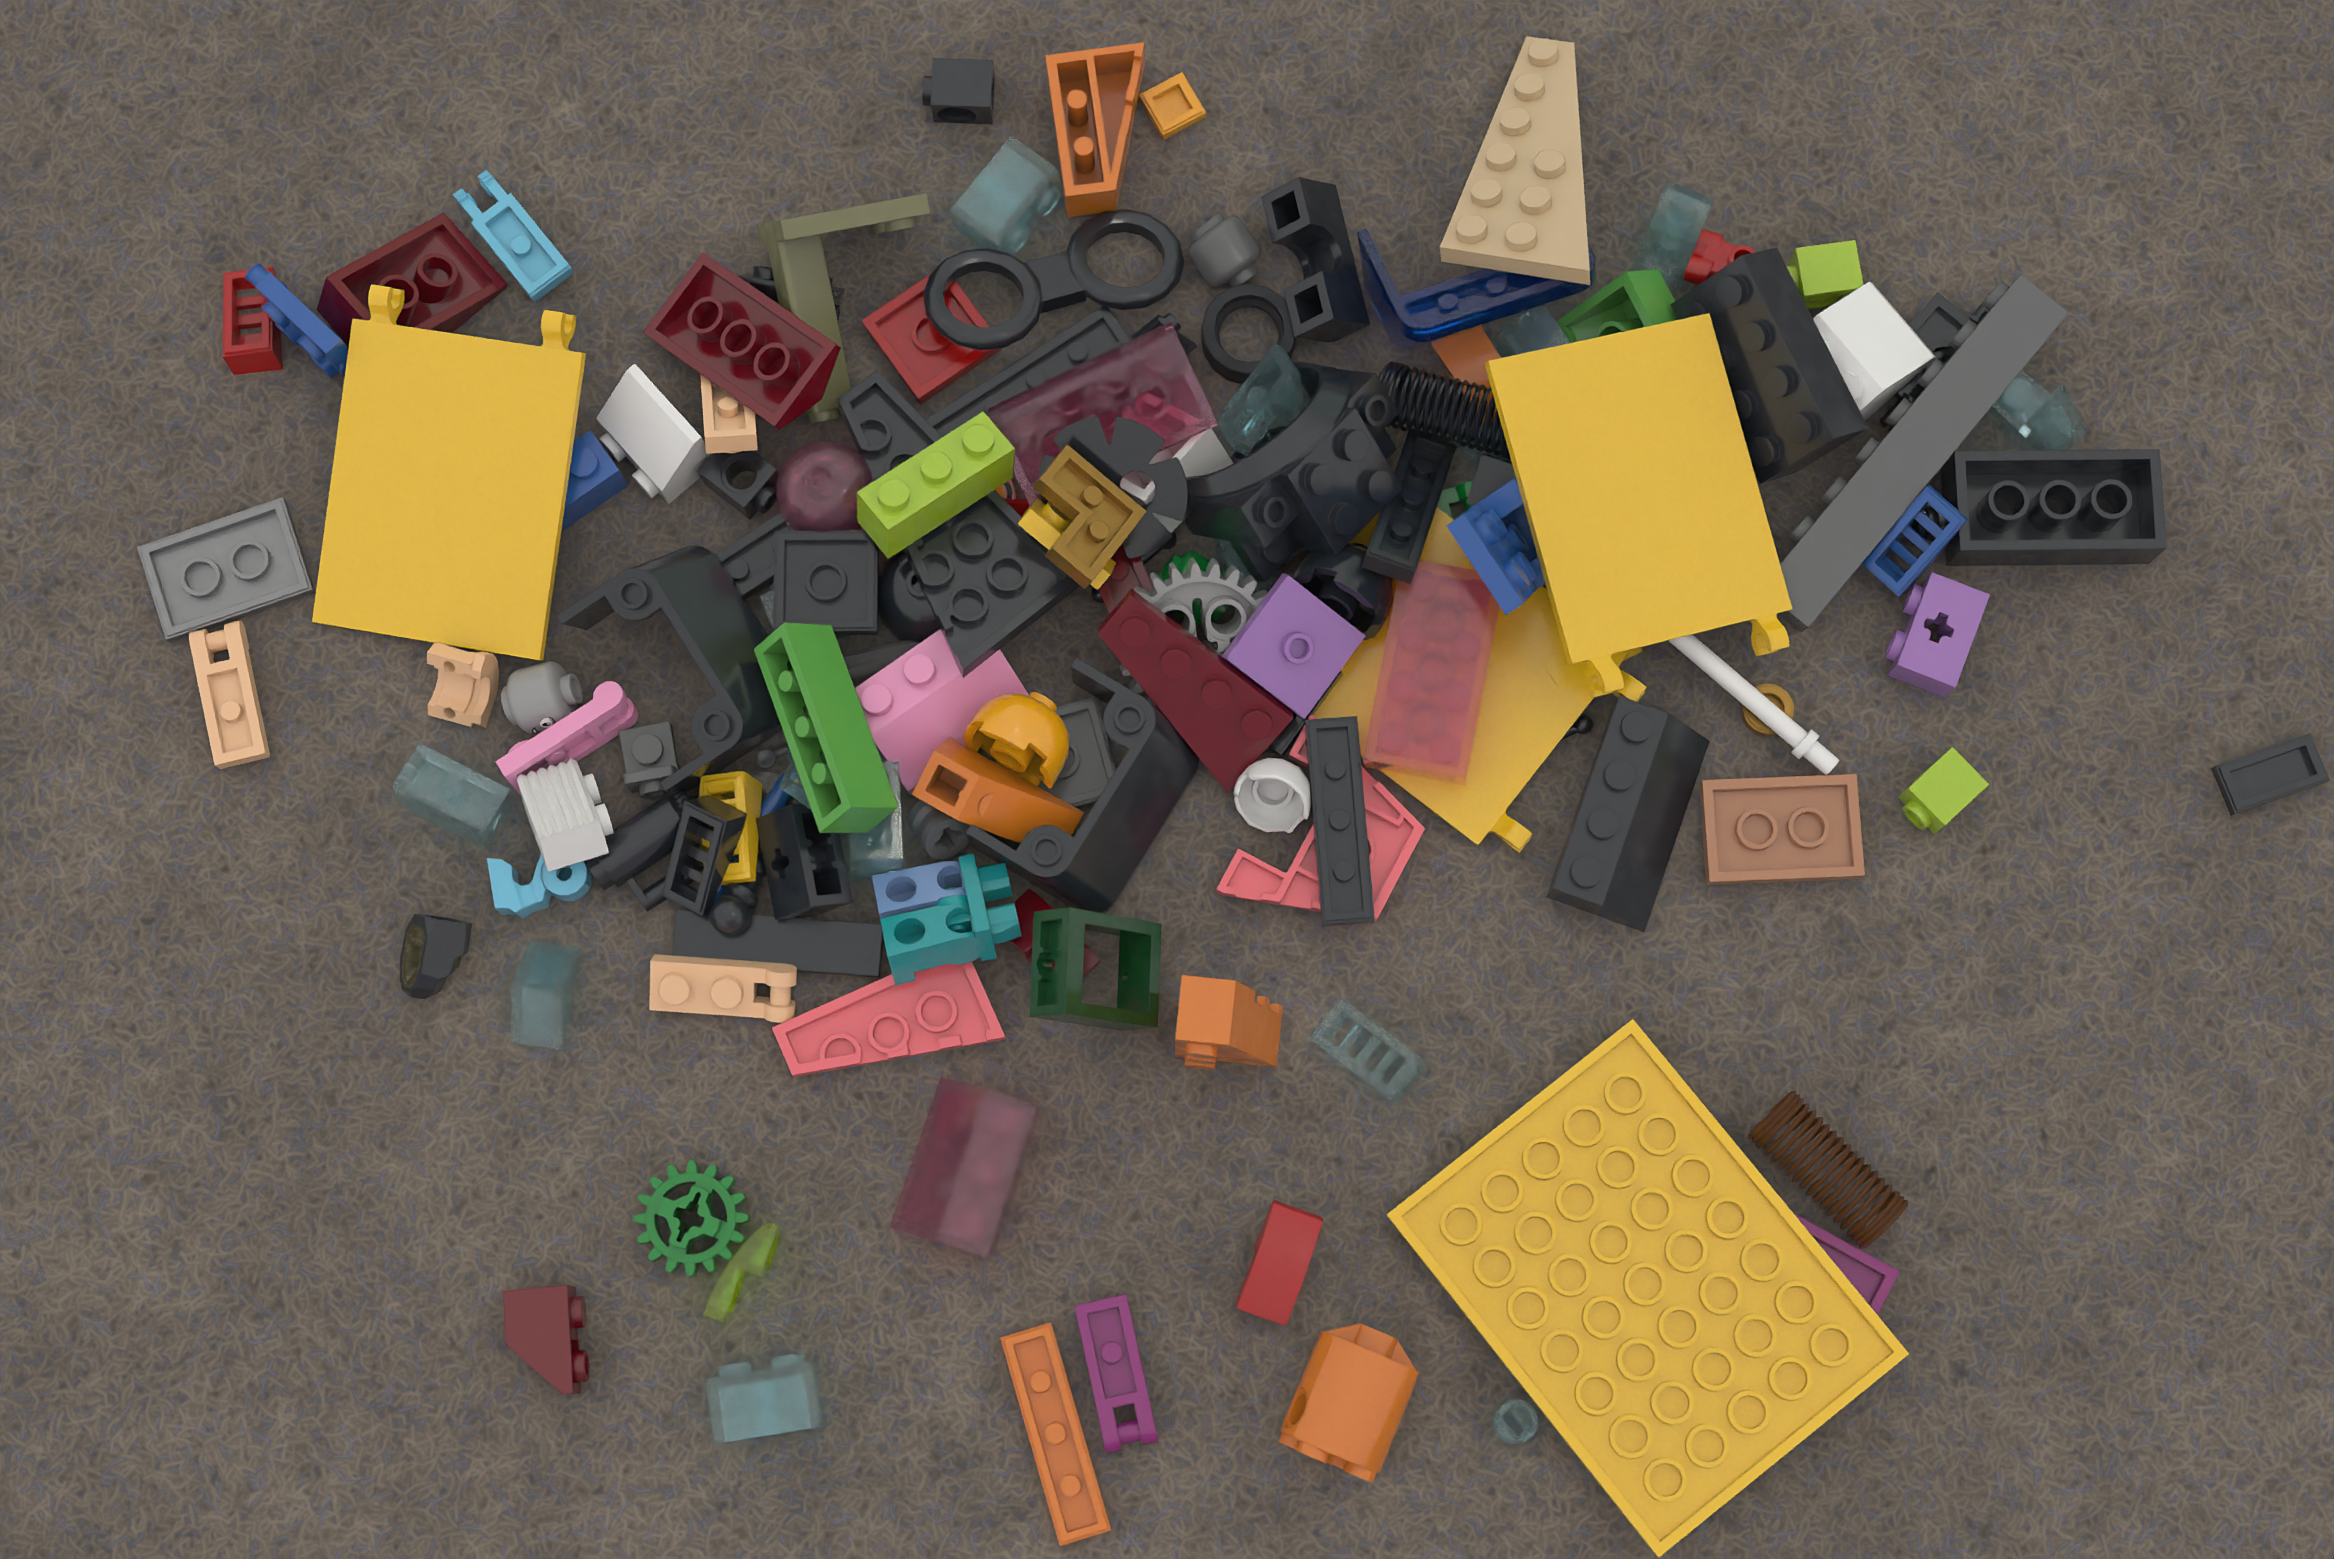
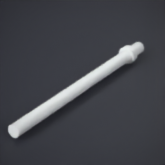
M1694 635L1669 640L1671 644L1794 748L1791 753L1798 759L1804 756L1825 775L1840 761L1817 741L1819 737L1817 733L1812 729L1807 733Z

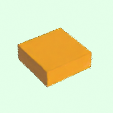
M1183 72L1139 94L1141 104L1163 140L1206 118V112Z

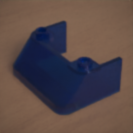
M1367 228L1357 231L1363 280L1367 294L1391 342L1404 349L1421 348L1567 300L1588 289L1596 278L1595 255L1588 244L1590 285L1485 268L1400 296Z

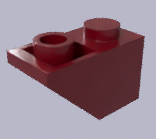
M570 1285L504 1290L503 1304L506 1345L561 1394H581V1382H588L590 1374L588 1352L586 1349L579 1350L578 1328H585L587 1321L584 1296H576V1287Z

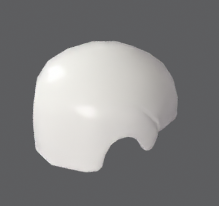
M1266 758L1249 765L1238 777L1233 791L1236 808L1247 824L1264 832L1285 831L1291 833L1304 819H1308L1312 803L1310 782L1298 766L1284 759Z

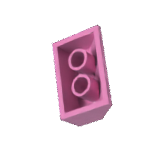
M941 629L855 688L878 752L909 795L913 792L933 751L946 739L951 737L967 746L963 740V732L983 704L1001 694L1020 693L1029 696L1000 649L963 678Z

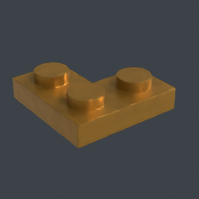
M1069 445L1063 448L1032 486L1072 520L1045 556L1084 589L1093 582L1147 512Z

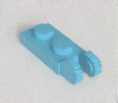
M485 170L477 177L484 191L495 199L496 204L482 213L477 207L475 200L462 188L455 192L453 197L472 220L471 224L476 232L535 303L574 274V272L511 193L507 195L493 176Z

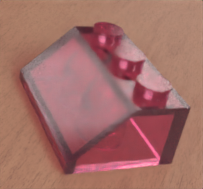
M940 1078L890 1228L990 1261L1040 1111L1038 1105L987 1088Z

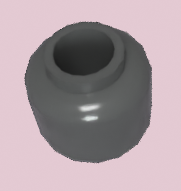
M1219 212L1189 235L1192 243L1187 251L1188 257L1211 287H1221L1227 282L1231 287L1241 285L1258 272L1252 264L1260 257L1261 247L1238 216L1232 215L1224 218Z

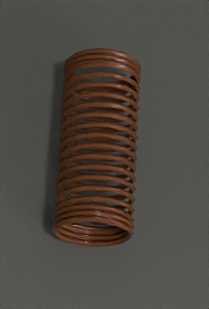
M1791 1091L1771 1109L1770 1113L1761 1122L1756 1124L1749 1132L1748 1139H1752L1755 1147L1762 1149L1784 1125L1798 1115L1784 1133L1765 1150L1764 1155H1769L1792 1131L1806 1121L1786 1145L1771 1158V1162H1776L1801 1136L1813 1127L1802 1142L1779 1163L1778 1169L1784 1168L1806 1144L1819 1135L1806 1152L1785 1171V1176L1793 1173L1815 1149L1828 1139L1808 1164L1803 1166L1792 1178V1182H1797L1820 1157L1834 1147L1824 1161L1799 1184V1189H1803L1829 1162L1842 1153L1829 1170L1805 1192L1806 1196L1814 1193L1840 1165L1850 1158L1832 1181L1813 1197L1812 1203H1816L1824 1197L1843 1175L1856 1166L1836 1191L1830 1193L1819 1205V1209L1826 1208L1853 1179L1864 1172L1850 1190L1827 1210L1826 1216H1831L1862 1184L1871 1178L1864 1189L1858 1193L1857 1197L1849 1205L1843 1207L1833 1218V1223H1838L1858 1204L1866 1193L1877 1186L1862 1206L1841 1223L1840 1230H1844L1861 1215L1875 1198L1885 1192L1880 1200L1872 1206L1871 1210L1862 1219L1857 1220L1847 1231V1236H1852V1241H1855V1245H1859V1249H1864L1877 1240L1900 1217L1908 1206V1200H1904V1196H1900L1899 1191L1892 1192V1184L1885 1185V1178H1878V1171L1871 1172V1164L1864 1165L1865 1157L1857 1158L1858 1151L1850 1152L1851 1144L1843 1145L1844 1137L1836 1138L1837 1130L1829 1132L1830 1124L1822 1125L1823 1117L1815 1119L1816 1110L1809 1111L1810 1105L1803 1104L1804 1098H1800V1094H1796V1091ZM1878 1214V1216L1867 1227H1865L1866 1224L1870 1221V1219L1874 1215Z

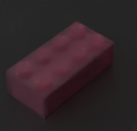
M1419 560L1411 585L1398 580L1363 756L1366 768L1466 786L1500 611L1499 604L1476 570Z

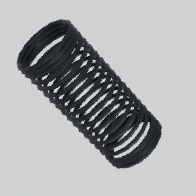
M1394 361L1384 366L1378 378L1387 393H1389L1394 379L1390 398L1399 412L1386 427L1392 425L1394 429L1400 428L1405 432L1409 430L1412 434L1417 432L1418 435H1426L1428 438L1434 436L1436 440L1443 439L1446 443L1451 441L1452 444L1457 445L1459 443L1462 447L1468 445L1470 449L1477 448L1478 451L1485 450L1486 453L1490 454L1493 452L1496 456L1502 455L1504 458L1511 459L1502 425L1496 442L1500 418L1497 409L1494 415L1496 404L1491 387L1487 389L1486 385L1478 386L1476 382L1470 385L1468 380L1462 382L1458 377L1453 380L1450 375L1445 378L1441 373L1436 376L1433 371L1429 373L1425 369L1419 371L1417 367L1411 369L1409 365ZM1415 372L1416 377L1414 378L1412 383V374ZM1422 374H1424V380L1420 386V379ZM1432 376L1433 381L1428 390L1429 379ZM1441 379V384L1437 391V382ZM1449 381V387L1445 394L1446 383ZM1457 383V384H1458V388H1457V390H1456V392H1455V395H1454V398H1453L1454 386H1455V384ZM1466 385V392L1461 402L1462 389ZM1474 387L1475 393L1470 403L1471 391ZM1483 389V396L1478 407L1479 394ZM1491 392L1492 398L1486 411L1488 395ZM1406 406V414L1402 420V412ZM1415 406L1414 418L1410 421V415ZM1423 410V418L1419 423V416ZM1432 410L1431 421L1427 426V419ZM1441 410L1440 422L1436 428V420ZM1448 413H1449L1448 425H1447L1446 429L1444 430V423H1445V421H1446V419H1447V416H1448ZM1458 414L1457 426L1453 432V424ZM1467 414L1466 426L1463 433L1461 434V427ZM1476 414L1474 430L1470 436V428ZM1484 415H1485V419H1484V423H1483V431H1482L1480 437H1478V432H1479V429H1480V427H1481V424H1482V421H1483V418H1484ZM1494 415L1491 434L1489 439L1487 440V432L1489 430Z

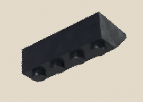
M1619 696L1611 709L1546 897L1645 932L1710 741L1667 712Z

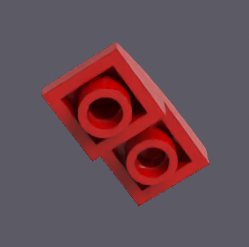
M1276 1200L1272 1201L1254 1245L1255 1255L1237 1296L1236 1309L1284 1326L1287 1325L1313 1255L1323 1222L1322 1217Z

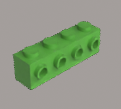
M783 623L754 648L819 832L867 833L899 807L831 625Z

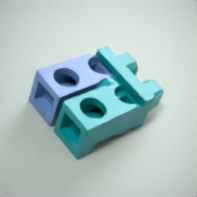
M974 854L958 857L959 862L945 861L872 876L887 957L895 986L915 981L914 972L945 964H967L981 957V961L995 959L997 956L994 944L1022 936L1014 903L988 909L985 906V902L1012 896L1005 863L977 867Z

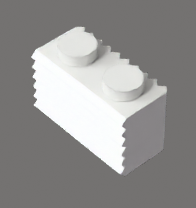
M570 758L567 764L560 761L557 767L550 764L547 770L540 767L537 773L530 770L527 776L520 774L517 777L524 808L548 872L609 854L605 836L614 833L605 804L594 806L601 803V798L592 773L583 776L577 761Z

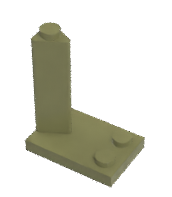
M926 193L756 224L759 244L767 243L779 305L841 347L822 400L804 412L808 413L810 423L839 418L838 398L851 390L821 234L865 225H871L872 234L915 227L914 216L930 214Z

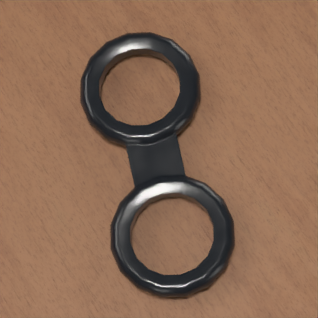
M1128 209L1105 211L1084 221L1071 235L1065 252L1024 263L1010 253L981 248L964 250L944 259L929 275L924 290L923 300L926 316L940 335L958 346L980 351L1005 348L1025 338L1038 323L1040 314L1084 302L1086 297L1101 306L1118 310L1146 308L1165 299L1180 281L1184 267V258L1180 241L1171 229L1151 215ZM1121 232L1137 234L1151 241L1162 254L1163 266L1161 271L1152 280L1140 286H1115L1096 277L1089 268L1086 260L1088 249L1096 240L1108 234ZM988 271L1001 274L1011 280L1021 292L1023 301L1020 310L1012 319L998 326L977 327L965 324L952 315L946 307L944 300L947 288L957 278L968 273Z

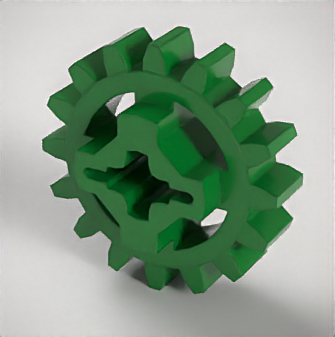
M689 1160L686 1173L683 1174L675 1165H668L669 1179L664 1182L652 1176L649 1181L655 1189L653 1195H638L637 1199L647 1206L646 1213L634 1215L633 1221L646 1225L647 1231L640 1234L636 1239L639 1244L653 1243L655 1246L648 1255L650 1261L657 1262L664 1256L668 1258L665 1269L667 1272L674 1274L679 1269L681 1263L685 1264L686 1274L689 1277H696L699 1264H704L710 1273H715L718 1271L716 1258L722 1256L729 1261H733L736 1257L729 1248L733 1241L746 1243L748 1239L737 1231L739 1224L751 1222L750 1215L738 1212V1206L748 1200L747 1195L744 1193L732 1195L730 1190L734 1187L737 1180L729 1175L719 1182L717 1180L719 1167L710 1164L704 1174L700 1173L698 1162L695 1160ZM695 1183L688 1195L674 1201L666 1198L675 1189L683 1185ZM716 1192L725 1204L727 1222L718 1219L712 1203ZM697 1204L699 1205L698 1214L704 1217V1223L701 1227L692 1226L688 1233H686L687 1223L680 1220L683 1210L693 1211ZM659 1215L667 1219L672 1232L668 1241L669 1245L664 1241L660 1233ZM710 1236L718 1239V1242L708 1250L697 1254H690L696 1242Z

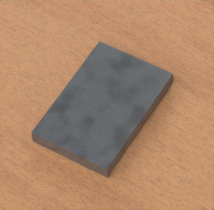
M283 497L137 547L161 626L169 643L189 637L190 632L202 629L209 630L316 593L287 502Z

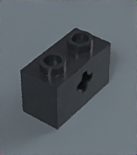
M809 803L790 804L756 819L775 920L820 915L853 903L840 834L820 833Z

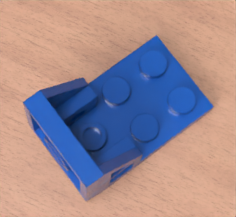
M1516 477L1487 495L1446 525L1505 615L1522 605L1539 587L1545 584Z

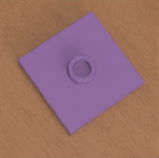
M1282 573L1221 657L1299 717L1305 719L1360 645L1365 635L1289 575Z

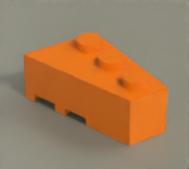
M1144 42L1045 55L1067 218L1117 210L1145 68Z
M1182 975L1175 1036V1057L1185 1058V1067L1204 1070H1215L1216 1061L1277 1067L1283 1005L1270 1004V998L1266 996H1257V1002H1255L1256 991L1235 980Z

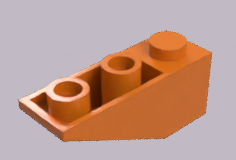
M951 737L933 751L911 794L958 821L969 825L973 824L982 830L1018 843L1022 842L1028 832L1042 825L1058 827L1073 836L1085 813Z

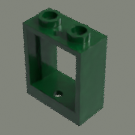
M1071 907L1034 912L1029 1017L1114 1030L1158 1028L1162 924ZM1085 930L1120 936L1117 1008L1082 1003ZM1053 961H1054V962H1055V967H1054V969L1052 970V963H1053Z

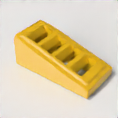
M743 771L707 775L700 778L699 797L705 795L713 796L747 814L741 837L733 856L739 855V862L729 864L721 885L756 880L759 840L756 819L760 817L763 784ZM702 838V845L709 848L711 842Z

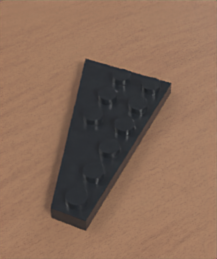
M877 370L838 398V409L872 482L942 438L927 420ZM995 490L904 548L905 554L963 678L1080 586L1045 556L1048 549L1018 525L1021 516Z

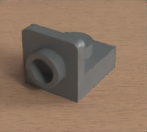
M670 721L620 730L619 736L626 770L623 778L628 790L631 793L639 792L641 798H655L669 794L671 791H666L661 781L679 770L673 729Z

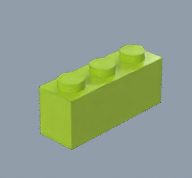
M983 411L857 492V521L889 559L1013 478L1015 448Z

